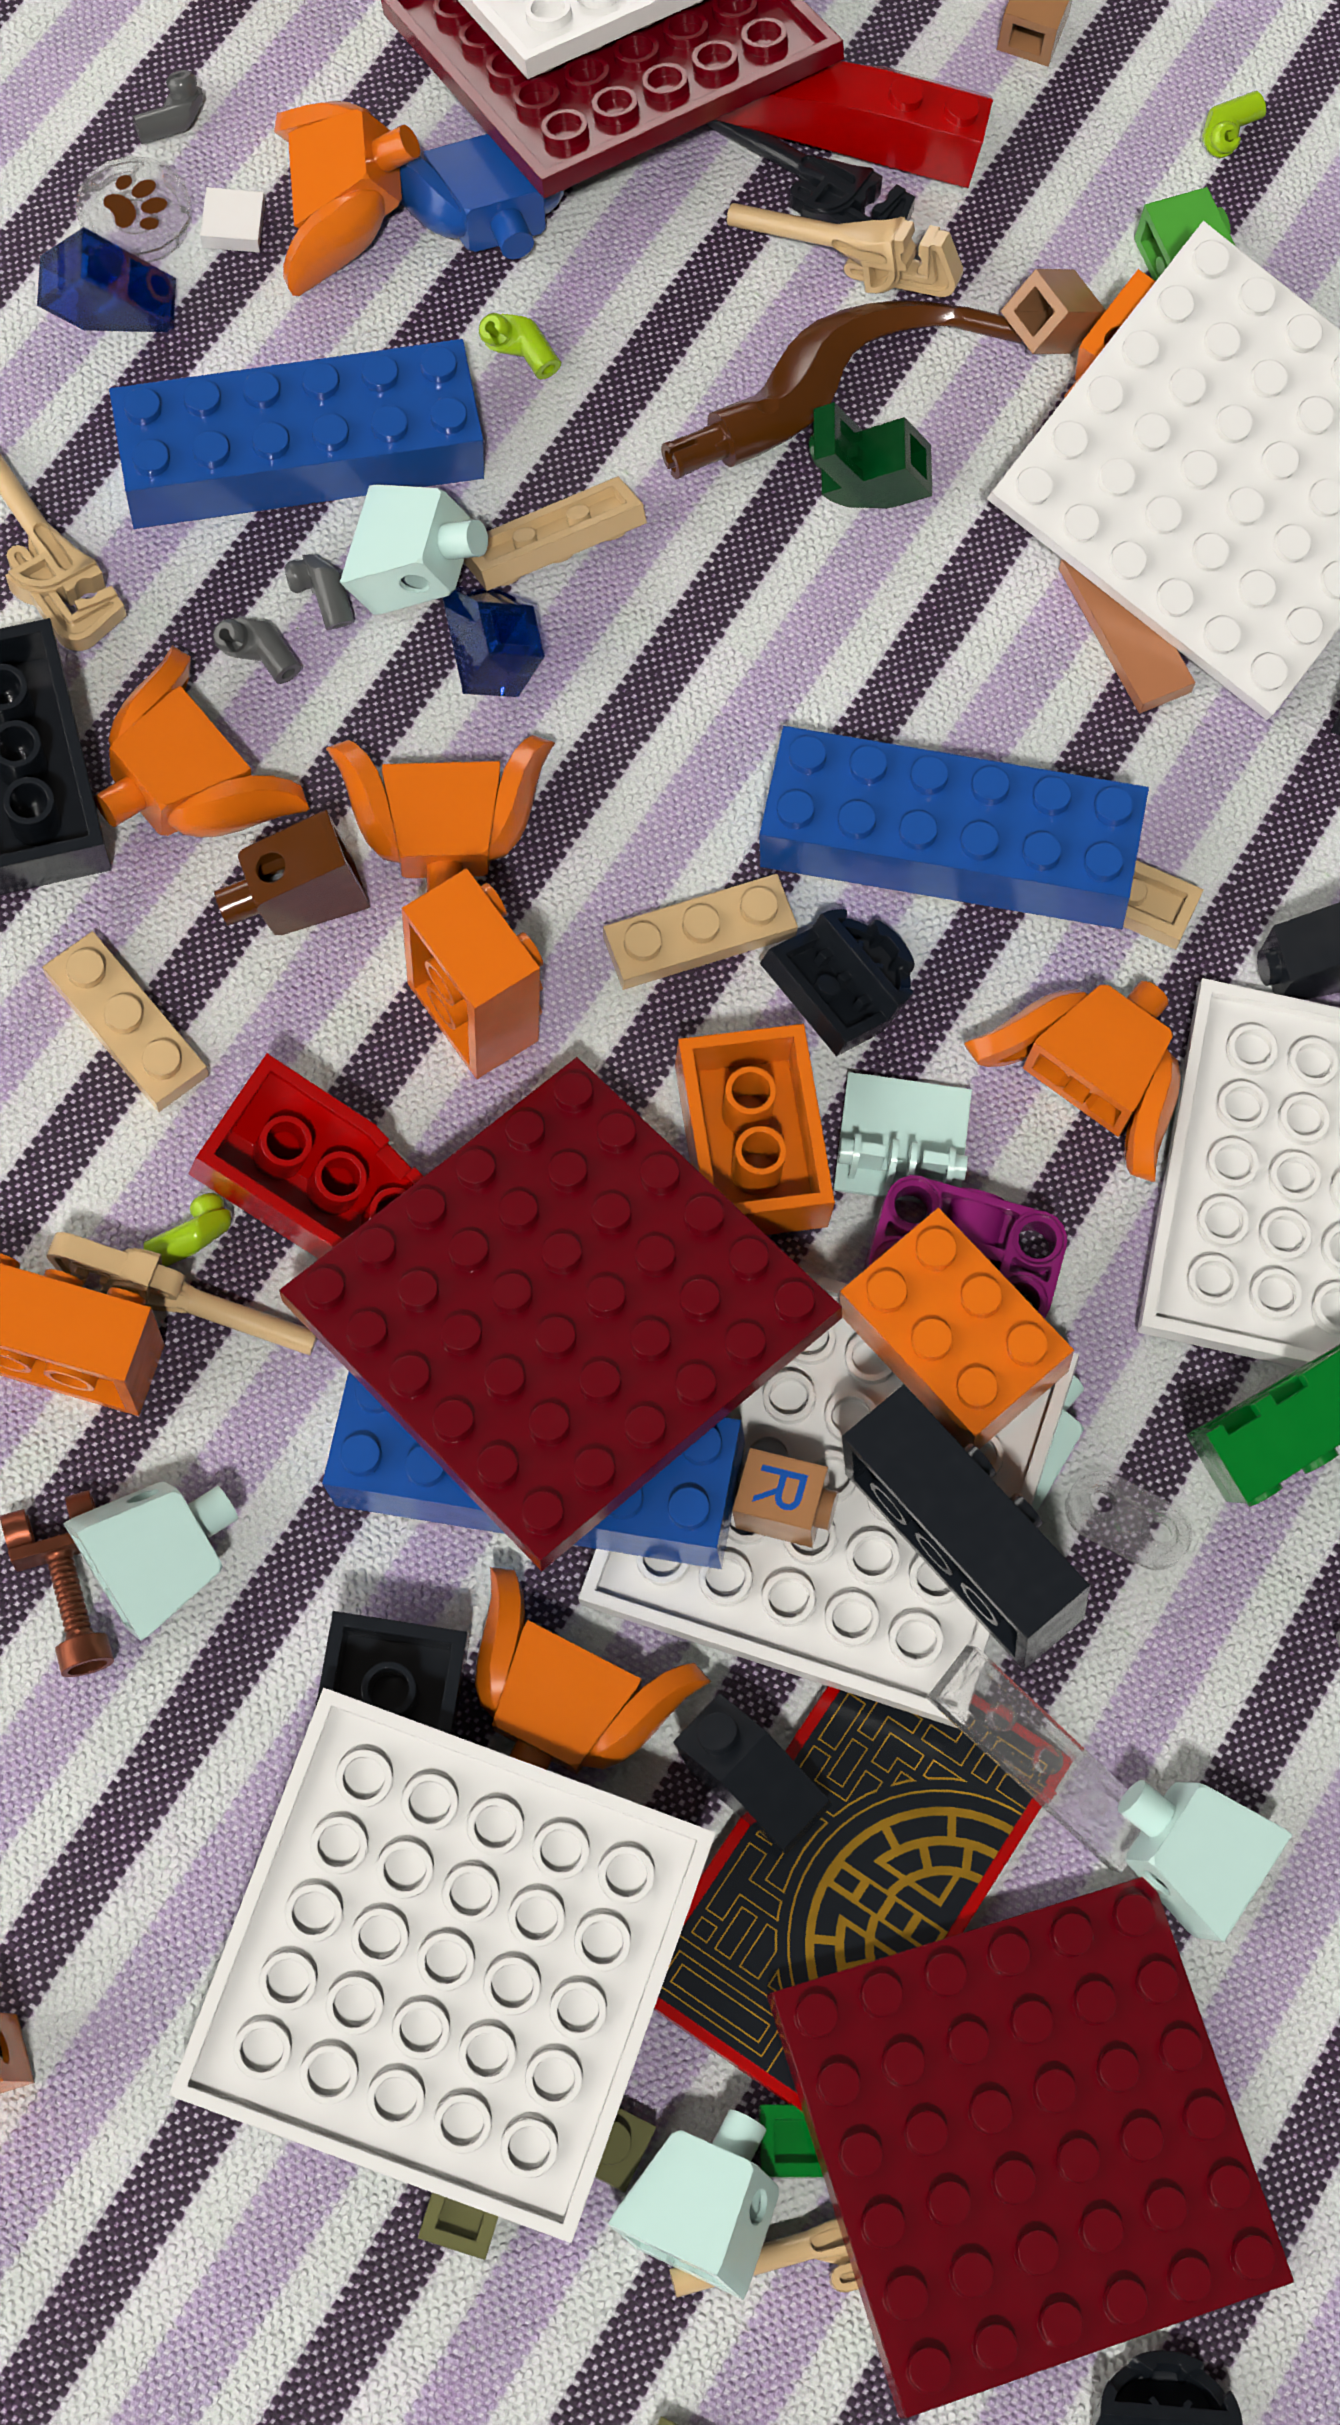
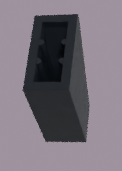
M1340 902L1273 926L1263 946L1258 951L1257 965L1263 984L1265 986L1271 985L1274 994L1306 1000L1340 993Z

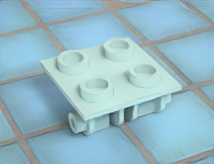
M848 1072L833 1191L885 1198L891 1185L898 1179L909 1175L923 1176L931 1180L961 1187L962 1181L965 1180L968 1163L965 1149L972 1089ZM903 1196L897 1199L922 1203L920 1199L914 1196Z

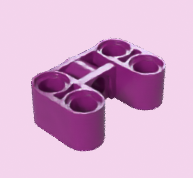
M909 1175L898 1179L891 1185L879 1210L863 1271L919 1224L908 1223L902 1220L897 1215L894 1207L895 1201L898 1198L914 1196L925 1205L927 1216L939 1207L1018 1291L1028 1296L1033 1307L1044 1319L1046 1318L1052 1304L1067 1247V1234L1064 1225L1056 1216L1046 1211L1006 1201L985 1191L956 1187L923 1176ZM1028 1230L1042 1234L1049 1245L1048 1257L1035 1259L1027 1256L1020 1248L1019 1234Z

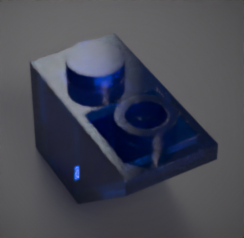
M81 228L40 255L38 307L84 331L168 332L174 328L176 278L89 229Z
M456 587L449 596L442 597L463 694L519 697L545 657L534 606L501 590L491 589L486 591L480 588Z

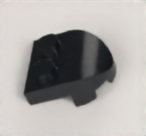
M846 909L830 910L822 913L811 929L770 948L760 962V965L836 1057L883 1032L914 991L911 989L910 974L914 969L915 963L911 952L903 940L880 920H874L870 925H866L856 920L847 919Z
M1157 2350L1136 2355L1127 2366L1118 2371L1110 2381L1108 2380L1096 2407L1092 2425H1243V2421L1234 2394L1231 2391L1225 2393L1220 2385L1204 2372L1205 2365L1202 2361L1180 2352Z

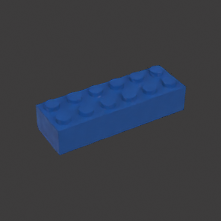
M463 339L109 388L125 492L133 529L366 496L369 485L376 484L429 487L484 479L483 436Z
M783 726L759 834L760 867L1123 929L1149 787Z
M348 1371L322 1482L335 1506L505 1534ZM724 1417L574 1545L722 1570L745 1447L741 1420Z

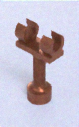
M89 1490L65 1497L70 1519L96 1508ZM25 1509L0 1515L10 1561L15 1570L19 1572L43 1564L49 1565L48 1569L50 1577H52L51 1581L55 1590L54 1593L57 1596L56 1600L59 1602L58 1608H60L59 1612L63 1621V1627H65L64 1632L66 1633L65 1641L55 1647L61 1675L63 1677L83 1676L100 1671L113 1664L114 1658L108 1635L106 1633H95L90 1628L91 1623L89 1622L87 1609H85L86 1604L84 1603L83 1592L79 1584V1578H77L78 1573L76 1572L73 1559L74 1555L81 1553L70 1534L65 1533L35 1542L32 1526L28 1515L25 1513Z

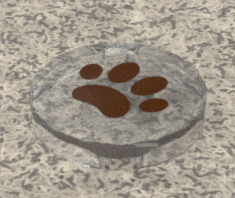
M126 156L107 161L89 173L78 190L75 209L83 238L98 255L111 260V256L125 259L126 264L143 265L162 260L178 249L187 237L186 230L190 222H192L193 214L191 198L185 181L170 166L153 158Z

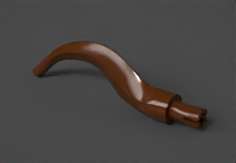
M886 301L840 310L816 320L800 332L788 345L766 384L755 396L709 413L708 426L684 437L682 436L663 443L661 446L663 461L667 469L672 468L671 475L673 478L679 479L699 468L720 460L728 467L736 466L790 440L814 422V408L832 403L843 371L853 354L866 343L882 336L919 327L952 326L961 330L1021 344L1022 339L1003 315L965 306L926 301Z

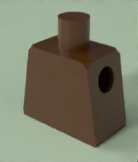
M327 810L243 848L238 853V859L245 879L214 891L217 905L227 926L260 914L274 935H285L371 907L353 856Z

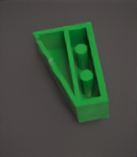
M1340 1344L1186 1435L1226 1502L1244 1503L1249 1507L1254 1506L1283 1488L1281 1482L1301 1469L1307 1474L1339 1455L1336 1447L1340 1445Z

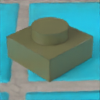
M619 2108L595 2178L625 2193L656 2126Z
M432 2192L418 2239L486 2260L499 2217Z

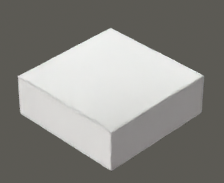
M206 187L200 233L202 248L259 252L265 210L264 192Z

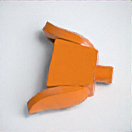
M345 101L321 102L277 112L274 132L289 142L294 226L298 228L296 235L289 245L283 264V277L293 296L302 295L357 258L373 242L380 230L384 216L399 206L402 200L399 167L420 156L419 142L414 132L408 126L400 125L393 130H389L369 110Z
M172 645L163 661L124 701L112 723L108 742L110 745V774L115 783L94 796L96 806L104 819L111 826L116 827L140 812L160 835L168 836L179 831L183 835L204 838L239 832L281 816L307 812L310 808L301 785L275 776L251 775L250 766L185 691L190 676L191 656Z
M533 735L524 739L508 760L501 780L500 761L382 764V782V778L374 763L356 743L346 740L329 746L326 750L341 772L355 819L367 844L383 860L399 863L402 877L426 878L428 892L466 868L473 877L487 875L490 861L505 857L518 843L529 820L541 769L555 743Z
M1140 981L1127 998L1111 986L1105 984L1099 985L1089 994L1079 989L1060 990L1030 1004L994 1030L964 1043L968 1052L977 1064L981 1066L1001 1067L1026 1059L1023 1066L1025 1071L1117 1137L1121 1135L1128 1124L1124 1149L1126 1167L1130 1175L1155 1182L1158 1152L1172 1119L1180 1089L1178 1060L1167 1049L1173 1033L1170 1028L1157 1020L1169 1002L1165 993L1158 986L1151 982Z
M490 1567L491 1598L476 1661L475 1687L480 1706L493 1718L492 1726L494 1731L516 1742L509 1755L510 1757L545 1770L548 1769L551 1762H554L578 1774L583 1766L606 1769L625 1761L638 1751L688 1696L712 1682L695 1663H689L661 1673L641 1688L642 1679L529 1620H527L524 1626V1593L515 1570Z

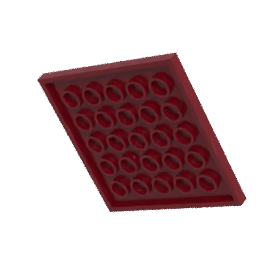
M381 0L384 16L544 199L609 168L618 166L620 163L654 147L665 144L684 133L714 121L755 100L764 98L770 93L813 75L844 59L843 39L804 0H704L698 5L687 7L656 21L649 27L636 30L607 43L598 50L587 52L556 66L549 72L527 79L458 0Z
M578 1057L560 1069L279 1290L282 1302L541 1571L559 1558L842 1319V1306Z
M1143 1877L784 1988L767 1995L899 2418L906 2419L1294 2283L1159 1894Z

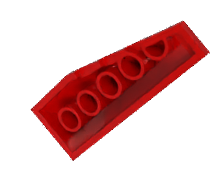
M839 61L813 75L770 93L764 98L755 100L727 113L716 120L969 188L983 144L993 98L991 95L884 66L860 65Z
M266 1053L197 1154L188 1173L318 1259L424 1177L416 1167L411 1168L389 1145V1138L374 1123L268 1053Z

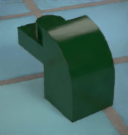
M835 402L814 408V434L810 436L809 448L815 465L821 469L822 495L825 498L849 508L887 509L932 496L931 444L905 417L862 430Z

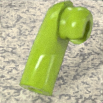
M1252 91L1210 109L1202 134V142L1211 155L1219 158L1230 155L1240 145L1241 137H1238L1240 127L1265 117L1266 104L1260 92Z
M490 313L481 320L479 336L490 350L524 357L535 376L541 380L551 377L559 370L561 361L537 324L530 318Z
M206 1193L195 1198L189 1209L194 1218L143 1243L144 1250L161 1254L162 1265L168 1267L196 1254L227 1232L231 1224L232 1215L230 1210L225 1209L224 1200L219 1194Z

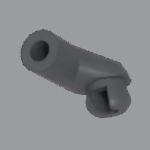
M180 70L170 74L166 80L170 93L163 107L132 116L141 144L179 134L190 128L203 102L202 88L197 87V78L194 73L189 70Z
M313 554L302 555L303 560L289 561L285 565L284 570L290 591L301 593L304 590L311 589L312 593L316 595L326 630L337 629L354 623L345 587L340 583L341 575L334 567Z
M244 618L224 619L214 628L213 640L216 647L226 655L234 658L261 661L277 684H283L292 680L301 670V665L277 630L266 621Z

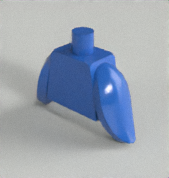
M488 134L423 151L424 159L418 157L399 167L402 193L401 203L424 227L445 238H459L469 251L478 252L499 246L503 256L508 259H519L531 251L534 245L532 236L539 235L546 229L545 214L557 207L564 194V191H560L544 199Z

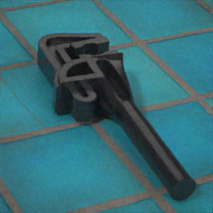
M718 120L705 124L795 174L800 181L792 184L789 203L793 210L801 214V217L835 224L888 220L898 217H905V220L910 221L914 211L915 196L906 192V189L898 184L888 192L886 201L878 203L873 207L872 218L865 215V207L877 200L881 195L883 176L874 172V169L871 167L856 166L837 160L807 155L778 138L761 131Z

